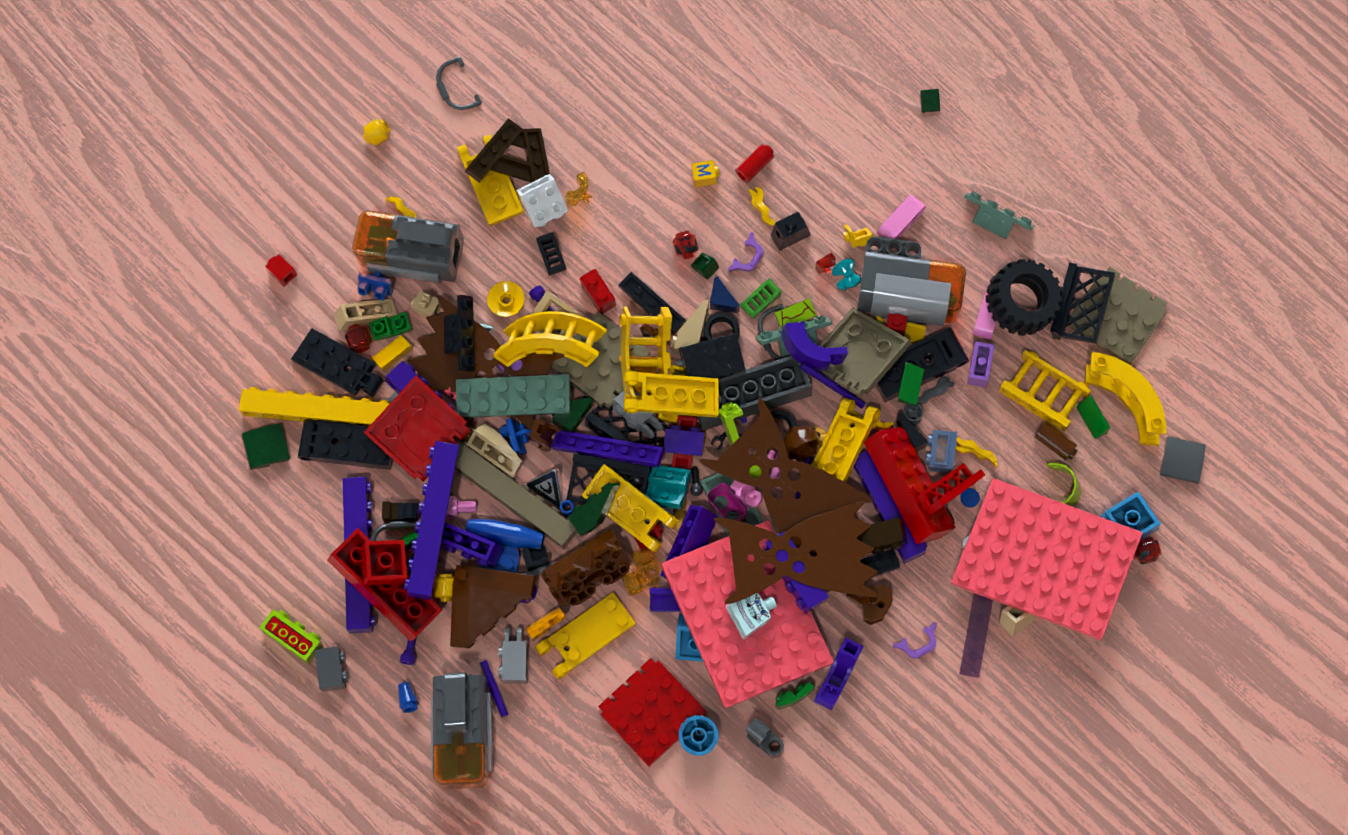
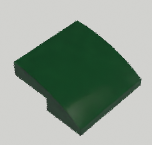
M281 423L260 427L241 434L250 470L289 461L290 456Z

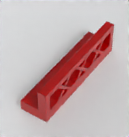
M963 463L916 497L929 514L932 515L982 479L985 473L980 469L975 474H972ZM960 470L962 471V473H963V474L965 475V477L967 478L966 480L960 478V475H959V471H960ZM949 480L955 481V487L949 486ZM938 487L944 489V495L938 493ZM925 495L933 497L932 505L925 497Z

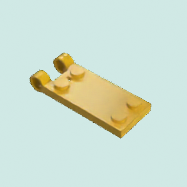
M491 134L482 137L484 145L492 138ZM464 144L456 148L466 170L478 154L470 157ZM490 170L479 183L468 175L489 227L524 214L509 176Z
M636 371L624 373L625 385L635 386L641 384V400H624V412H650L703 417H718L719 415L718 378L641 373Z
M848 398L842 399L822 442V448H819L812 463V466L830 473L845 483L864 446L863 442L866 441L873 425L879 420L881 413L880 409L869 406L863 420L851 416L855 408V401Z
M603 464L581 496L587 499L594 493L599 494L602 491L601 487L605 484L619 482L620 486L607 512V516L642 542L647 548L657 552L662 544L649 535L653 527L661 520L665 525L674 529L679 520L606 464ZM646 519L650 520V523L648 525L645 522Z
M612 592L552 636L538 643L535 649L540 656H543L556 647L565 662L552 670L556 679L559 680L634 627L636 623ZM568 646L570 649L565 651L564 648Z

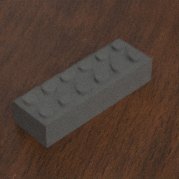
M792 356L718 379L719 409L726 403H736L743 411V415L734 418L733 420L735 421L759 413L758 398L766 404L768 409H772L812 396L811 384L806 372L799 368L801 364ZM720 415L718 417L697 416L702 431L723 425Z

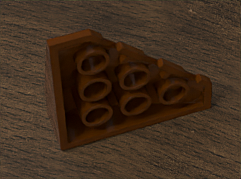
M457 565L452 589L450 646L467 649L475 644L473 642L475 638L480 634L485 636L496 627L494 623L502 616L506 618L517 609L515 607L517 603L522 599L527 601L532 597L536 577Z

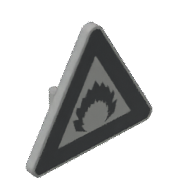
M555 469L526 484L527 487L560 508L562 499L558 474Z

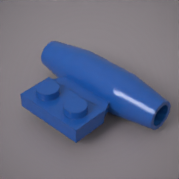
M468 519L465 531L490 540L504 549L495 567L489 564L487 567L478 564V567L517 573L520 561L518 548L542 549L545 534L528 527L492 519Z

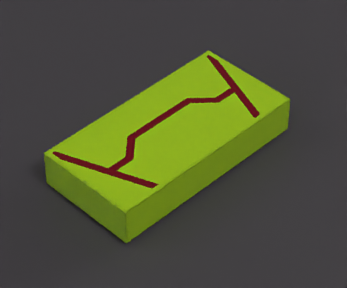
M810 298L774 313L780 327L784 326L785 323H796L817 316Z

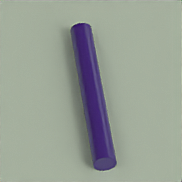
M488 661L480 662L501 718L509 714Z

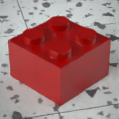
M404 540L365 541L361 546L364 586L403 584L407 580Z

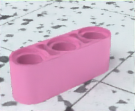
M912 194L909 195L877 231V235L882 238L898 240L923 213L926 205Z
M984 296L972 334L991 340L996 322L991 318L993 317L992 312H988L987 307L989 303H986V297Z

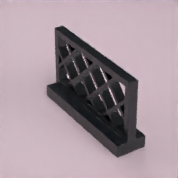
M1069 263L1062 287L1063 293L1060 295V297H1063V304L1060 305L1061 310L1053 320L1050 330L1053 339L1061 340V338L1097 344L1114 283L1115 272L1078 267L1076 263ZM1081 273L1089 274L1091 279L1082 284L1080 281ZM1103 276L1110 277L1108 283L1102 287L1097 282ZM1095 282L1099 289L1089 294L1085 287ZM1083 289L1087 296L1077 301L1075 294ZM1102 292L1104 300L1096 304L1092 297ZM1090 299L1094 306L1084 311L1080 304ZM1078 306L1082 313L1072 318L1070 312ZM1097 309L1099 317L1091 321L1087 314ZM1085 316L1089 323L1079 328L1076 321ZM1072 323L1077 328V331L1072 334L1065 333L1066 327ZM1092 326L1095 331L1093 338L1086 337L1083 331Z
M598 405L592 413L590 412L585 417V426L600 437L641 444L654 443V446L659 447L664 446L665 437L656 438L654 436L653 439L642 440L641 432L639 433V440H630L628 433L638 431L632 428L627 429V420L623 416L612 418L611 410H613V405L610 409L604 405L602 408ZM608 410L609 418L601 419L597 416L599 411ZM623 421L624 429L616 430L613 427L612 422ZM660 422V423L662 424V426H663V429H662V430H663L664 432H665L666 429H670V428L667 427L665 424H663L662 422ZM651 425L649 428L654 432V435H655V430H657V429H655V428Z
M573 454V466L566 500L587 503L583 496L579 498L572 497L573 489L580 485L585 491L586 489L582 482L589 477L593 479V475L601 469L603 464H606L617 474H622L630 484V481L636 477L644 478L643 486L638 490L643 494L646 493L651 467ZM577 467L585 468L588 475L579 480L576 476Z

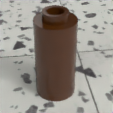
M1046 422L1034 437L1065 461L1068 458L1072 460L1078 452L1075 449L1077 445Z

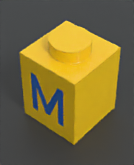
M713 160L691 164L695 188L717 184V177H720L719 168L714 166Z

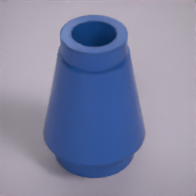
M409 682L400 683L398 685L399 708L402 709L403 713L417 710L419 702Z

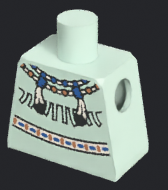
M758 593L741 601L726 605V609L743 640L768 623L771 619L769 611L777 607L772 596L762 600Z

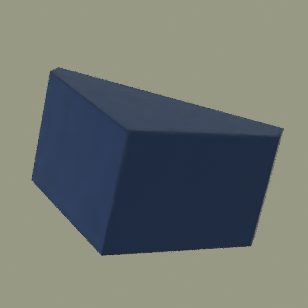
M715 277L710 310L738 313L740 305L721 280Z

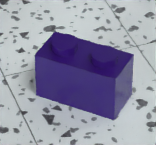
M670 426V429L665 430L663 449L665 453L703 456L705 433L701 432L699 428H690L689 431H684L681 426Z

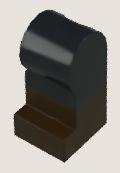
M382 501V519L384 523L406 520L409 522L419 521V504Z

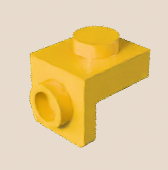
M844 225V240L846 243L849 242L853 248L866 246L867 241L873 237V234L867 227L853 232L848 225Z

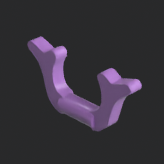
M753 232L750 233L749 239L745 241V245L756 249L754 257L746 265L734 259L733 265L728 268L729 272L735 270L753 271L763 257V248L755 241Z
M934 622L930 627L923 628V632L930 639L926 646L918 650H911L907 645V639L904 638L900 643H894L893 648L903 650L913 659H918L933 651L936 647L934 630L937 623Z

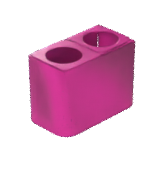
M720 483L708 492V502L720 518H726L728 512L736 511L740 516L736 521L742 522L746 519L745 507L725 483ZM716 497H726L728 505L724 509H718L714 505Z

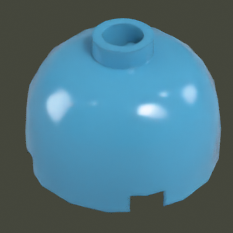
M694 715L687 718L681 724L678 731V739L681 747L686 752L695 756H703L710 753L718 742V729L709 718L702 715Z

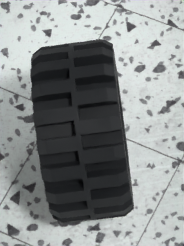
M1019 259L1018 261L1008 263L990 280V284L987 286L986 292L989 294L985 297L986 303H989L987 307L988 312H992L993 317L991 318L994 322L998 321L1000 323L999 327L1009 329L1008 332L1011 334L1018 332V335L1025 336L1027 333L1032 335L1037 331L1040 332L1056 318V315L1061 310L1060 305L1063 304V297H1060L1063 291L1062 287L1058 286V278H1054L1052 275L1054 272L1051 269H1045L1044 264H1035V260L1029 259L1026 262L1025 259ZM1019 283L1026 285L1035 293L1038 302L1037 311H1025L1015 304L1011 296V284Z

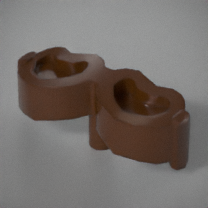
M643 324L640 328L644 337L658 336V328L654 330L647 324Z

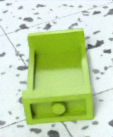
M732 402L722 405V408L719 409V415L730 447L739 438L733 419L743 415L741 408ZM752 466L749 469L750 476L758 478L761 475L760 467Z

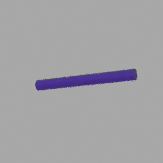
M802 362L799 368L833 391L844 398L854 400L855 405L862 409L865 406L866 402L805 362Z

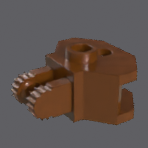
M885 584L875 588L868 587L877 593L879 597L863 596L861 599L856 595L846 594L848 599L858 604V607L862 610L863 622L868 625L881 622L892 605V591Z

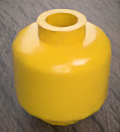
M376 118L364 126V134L362 136L367 144L371 143L374 146H378L389 139L391 130L383 119Z
M437 574V577L434 579L433 596L440 598V602L452 601L453 574Z

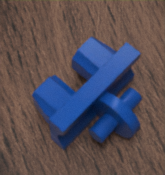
M376 271V274L359 273L358 294L366 296L369 291H373L374 297L379 300H384L387 295H392V280L384 277L381 272Z
M511 418L507 419L506 424L499 428L501 436L503 438L510 437L511 442L508 444L516 454H527L525 444L529 443L528 437L530 436L531 429H525L524 424L519 425L518 421H512Z

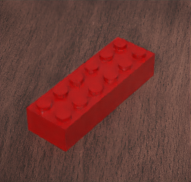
M903 427L878 431L863 442L916 544L941 539L956 528L945 506L930 515L916 497L933 485V482L930 480ZM925 495V497L932 505L933 497Z
M357 528L330 554L327 561L412 642L440 614L442 609L432 599L427 600L407 596V590H404L405 582L393 585L364 586L361 546L365 541L371 540Z

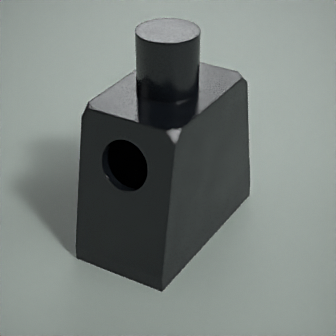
M799 212L776 222L771 232V237L779 251L811 236Z

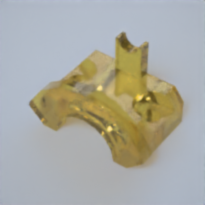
M585 172L579 173L576 176L577 184L580 187L576 191H567L566 203L571 206H577L580 199L589 203L588 198H592L591 195L586 193L589 184Z

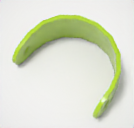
M1048 463V468L1066 472L1074 478L1073 492L1067 500L1062 502L1073 507L1079 501L1081 495L1080 483L1073 471L1066 465Z

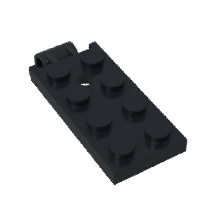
M311 328L291 358L294 363L354 396L362 389L365 393L374 397L384 382L380 376L371 373L377 365L375 362ZM346 367H351L349 372L344 371Z

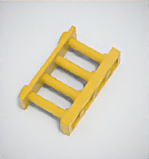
M1024 350L1021 357L1025 361L1012 382L1004 380L999 392L1065 432L1071 422L1067 416L1080 396L1087 398L1091 390L1088 389L1089 387L1085 383L1075 381L1041 360L1035 352ZM1034 366L1041 373L1029 391L1023 392L1019 389L1018 385L1030 367ZM1049 375L1058 382L1045 402L1041 403L1035 399V394ZM1066 386L1073 390L1074 393L1063 410L1057 413L1052 410L1051 405L1063 387Z

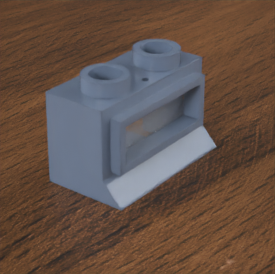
M933 430V434L928 436L927 446L931 447L930 453L926 455L925 465H929L928 471L948 474L953 470L957 431Z

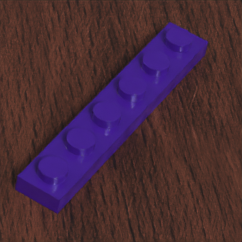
M563 430L556 432L551 445L553 450L657 468H659L665 452L663 447Z

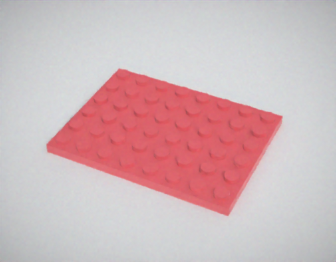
M993 478L951 580V585L1102 641L1143 532Z
M769 520L755 525L774 533ZM729 536L661 563L662 570L724 709L834 663L811 611L805 614L803 610L798 608L795 597L786 590L785 582L782 578L775 584L758 592L762 600L772 596L777 607L769 611L771 619L768 623L743 640L726 609L727 604H725V601L736 590ZM762 539L760 541L759 545L761 549L763 548L764 544L767 541H769L768 539ZM748 555L747 559L749 562H753L755 557ZM769 563L765 564L763 572L769 576L775 573L774 566Z

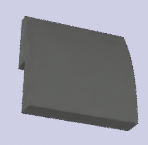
M1167 436L1160 475L1199 484L1206 445Z

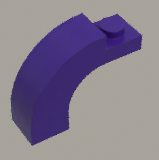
M804 322L785 323L781 331L782 340L788 353L800 364L805 362L815 370L826 371L830 364L838 365L843 363L848 355L847 347L823 348L814 344L807 336Z
M845 638L814 702L830 710L833 709L864 646Z

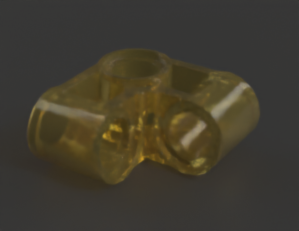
M647 547L631 554L637 570L621 578L629 596L636 595L660 581V574L651 550ZM650 571L656 573V576L652 579L646 577V574Z

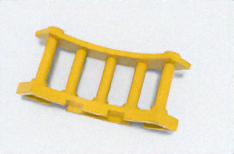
M623 307V314L619 316V324L621 326V368L625 393L624 400H641V396H635L633 387H641V384L635 386L624 384V373L630 371V367H656V369H659V374L667 375L668 370H671L670 352H666V341H670L672 315L668 307H661L660 314L657 316H631L628 307ZM630 324H657L659 326L658 336L629 337ZM629 345H655L658 347V357L656 359H629Z
M554 311L533 313L517 319L504 329L503 332L509 336V340L494 352L493 357L509 367L512 363L526 357L530 353L553 354V352H557L588 367L599 355V351L592 348L593 343H596L607 332V329L590 319L571 313ZM553 329L567 330L565 336L552 334ZM544 330V333L542 334H532L534 332ZM574 332L587 337L586 343L573 339Z
M1092 352L1091 364H1086L1084 383L1110 391L1119 397L1118 399L1132 412L1135 418L1139 445L1159 446V434L1166 435V420L1162 404L1152 385L1139 371L1124 361L1106 354Z

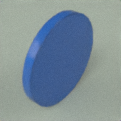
M969 488L961 493L960 500L964 506L972 508L979 503L980 496L976 490Z

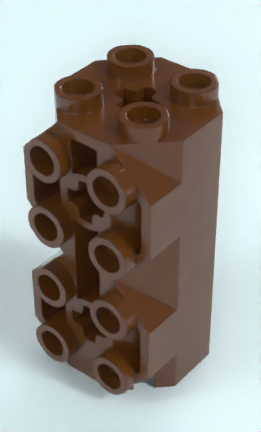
M610 529L549 566L540 574L560 607L567 604L575 606L583 603L592 597L596 591V586L601 583L604 585L613 584L629 572L630 560Z

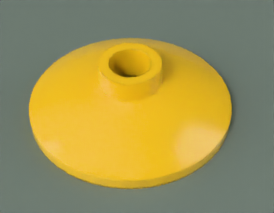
M502 281L495 284L487 295V303L490 310L500 317L516 315L523 308L525 302L522 288L511 281ZM505 299L510 300L508 304L503 303Z

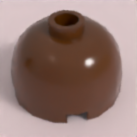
M804 426L792 427L783 439L788 459H796V461L800 462L814 456L817 453L815 449L818 446L821 449L823 444L818 434L812 428Z

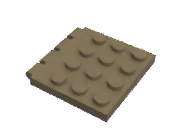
M1109 267L1107 271L1115 272V279L1096 345L1131 365L1166 314L1167 309L1165 307L1167 302L1157 296L1154 300H1151L1150 298L1153 293L1141 286L1136 291L1134 289L1137 285L1135 282L1125 276L1119 280L1120 273ZM1103 276L1097 282L1102 287L1108 283L1110 277ZM1095 282L1088 290L1089 294L1099 289ZM1100 292L1092 298L1097 304L1104 300V295ZM1090 299L1080 304L1084 311L1094 306ZM1078 306L1072 313V318L1082 313ZM1096 309L1087 315L1093 321L1099 317V312ZM1085 316L1076 321L1079 328L1089 323ZM1073 323L1067 326L1070 329L1077 331V328ZM1091 326L1083 331V334L1086 337L1093 338L1095 331Z
M852 308L820 344V347L823 348L847 347L848 355L843 363L838 365L830 364L826 371H817L861 397L864 393L869 394L911 345V342L908 338Z
M597 311L590 320L607 329V332L596 343L594 342L592 348L599 351L598 357L588 367L570 358L563 357L553 361L551 369L559 375L569 374L570 384L587 397L593 399V402L601 408L604 405L610 409L614 398L617 397L614 393L619 395L624 391L622 368L619 356H621V329ZM577 333L573 339L586 343L587 337ZM629 345V356L651 357L650 351L643 345Z

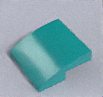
M667 466L653 467L648 478L649 486L645 495L661 507L681 510L688 489L691 471Z

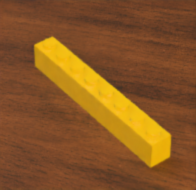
M249 387V389H242L238 411L242 416L298 422L319 420L370 426L391 402L386 400L372 402V400L367 398L353 400V398L343 396L341 399L327 394L323 395V397L316 396L313 393L301 395L294 391L281 393L275 389L261 391L259 388Z

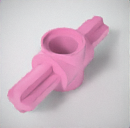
M450 496L446 519L456 518L458 513H475L477 509L476 502L458 501L457 497Z

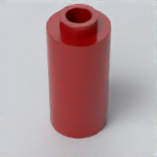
M761 144L735 169L739 178L749 183L774 158L773 149L769 145Z

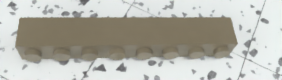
M455 438L458 442L457 445H459L455 470L536 530L545 534L547 538L564 550L578 533L569 518L565 519L560 515L561 512L556 507L552 506L550 508L545 504L546 501L541 496L537 495L535 497L530 493L531 490L526 485L517 484L514 477L507 473H502L499 467L492 462H487L485 457L478 452L472 451L466 441L463 439L459 441Z

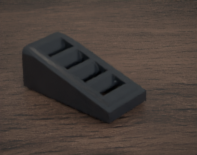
M554 233L537 237V245L548 275L567 270ZM555 248V250H553V251H550V252H547V253L544 252V251H546V250ZM555 255L558 256V257L553 258V259H551V260H547V258H549V257H552V256H555ZM560 262V265L551 268L549 266L551 264Z
M899 413L895 422L898 427H903L904 431H906L916 452L926 448L928 444L926 438L902 413Z

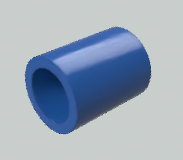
M570 500L561 502L560 509L562 515L568 517L573 513L572 509H574V506ZM566 506L571 507L569 511L563 510Z

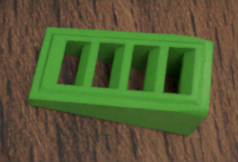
M768 279L740 306L754 319L781 296V291ZM769 288L773 294L771 295L766 289ZM763 293L768 299L765 300L760 294ZM757 298L762 305H759L754 299ZM749 303L756 308L755 311L748 305Z

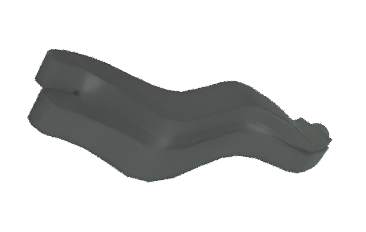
M948 377L940 378L934 389L928 390L922 397H918L917 404H926L929 399L945 394L949 387H954L955 383L948 382L950 380Z

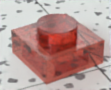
M831 252L816 262L815 269L819 274L827 273L835 267L836 258Z

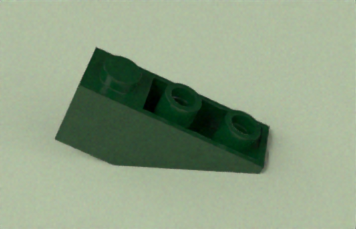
M619 482L605 484L601 487L602 491L599 494H592L586 499L587 503L583 506L580 504L572 509L573 513L568 518L580 536L589 534L603 523L620 486Z

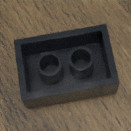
M736 333L678 348L685 376L719 378L746 370Z

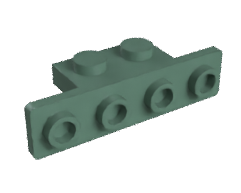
M974 191L965 194L964 198L980 205L972 223L1004 239H1007L1014 223L1030 231L1035 226L1031 224L1032 220L1024 216L1019 218L1015 216L1014 211L1008 208L1003 210L998 207V203L992 200L987 202L981 199L982 196Z
M823 315L817 316L811 321H799L804 322L808 338L817 346L815 330L832 325V321ZM784 326L776 331H765L756 336V341L760 345L778 341L781 357L791 356L785 348L781 336Z

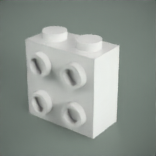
M550 174L516 190L528 218L535 228L542 227L548 221L560 218L564 213L568 212L558 186Z

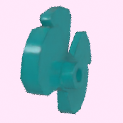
M844 259L838 265L835 264L832 269L833 276L844 275L845 277L836 285L840 290L846 291L847 288H854L861 283V277L853 271L855 262L852 259Z

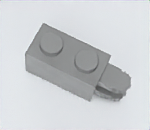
M634 389L635 396H641V395ZM622 391L614 398L613 410L618 416H623L632 429H636L639 433L642 431L650 439L653 438L655 435L648 427L649 424L657 429V431L663 429L662 424L656 419L657 413L624 412L625 393Z
M505 627L504 641H502V647H499V659H502V666H499L498 669L499 678H502L504 684H527L528 644L526 641H522V627H517V641H510V627Z

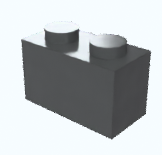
M338 646L315 650L319 689L322 692L345 689L346 682H348L347 670L344 671L343 663H346L345 652L341 651Z

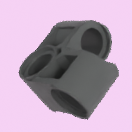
M756 717L746 729L747 738L770 757H780L784 752L782 740ZM771 744H779L780 749L777 752H772L769 749Z

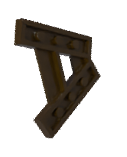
M508 118L466 168L465 172L479 183L490 170L530 183L550 174L541 128L522 129ZM511 145L525 149L527 162L503 154Z

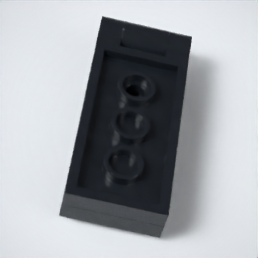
M949 327L909 346L876 384V387L883 401L888 402L899 396L906 362L924 369L922 386L967 364L969 359L954 331ZM925 359H929L931 362L927 363Z
M304 420L297 457L300 460L391 470L393 461L389 455L364 433L369 426L319 420ZM334 441H339L338 444H336V445L333 444Z

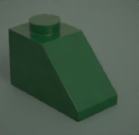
M588 397L571 401V413L552 414L553 423L565 431L575 432L593 407V399Z

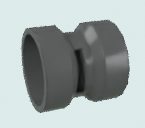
M908 404L904 409L903 415L913 426H917L922 420L923 409L919 404L917 406Z

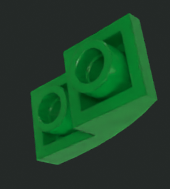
M406 311L390 318L385 316L369 323L375 341L395 337L413 330L409 314Z
M808 682L806 685L802 683L795 690L796 695L790 690L787 693L783 691L775 699L777 701L775 708L780 710L800 702L811 694L815 687Z

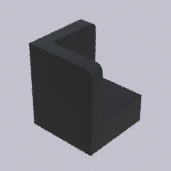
M544 546L542 549L530 551L528 547L521 549L528 571L550 564Z

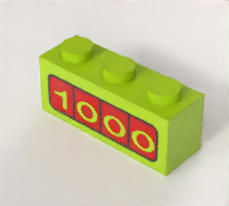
M273 609L259 628L279 644L310 664L315 657V650L323 647V644L319 641L321 638L312 631L308 634L304 631L305 626L298 621L291 622L289 620L290 616L284 611L280 610L277 612Z

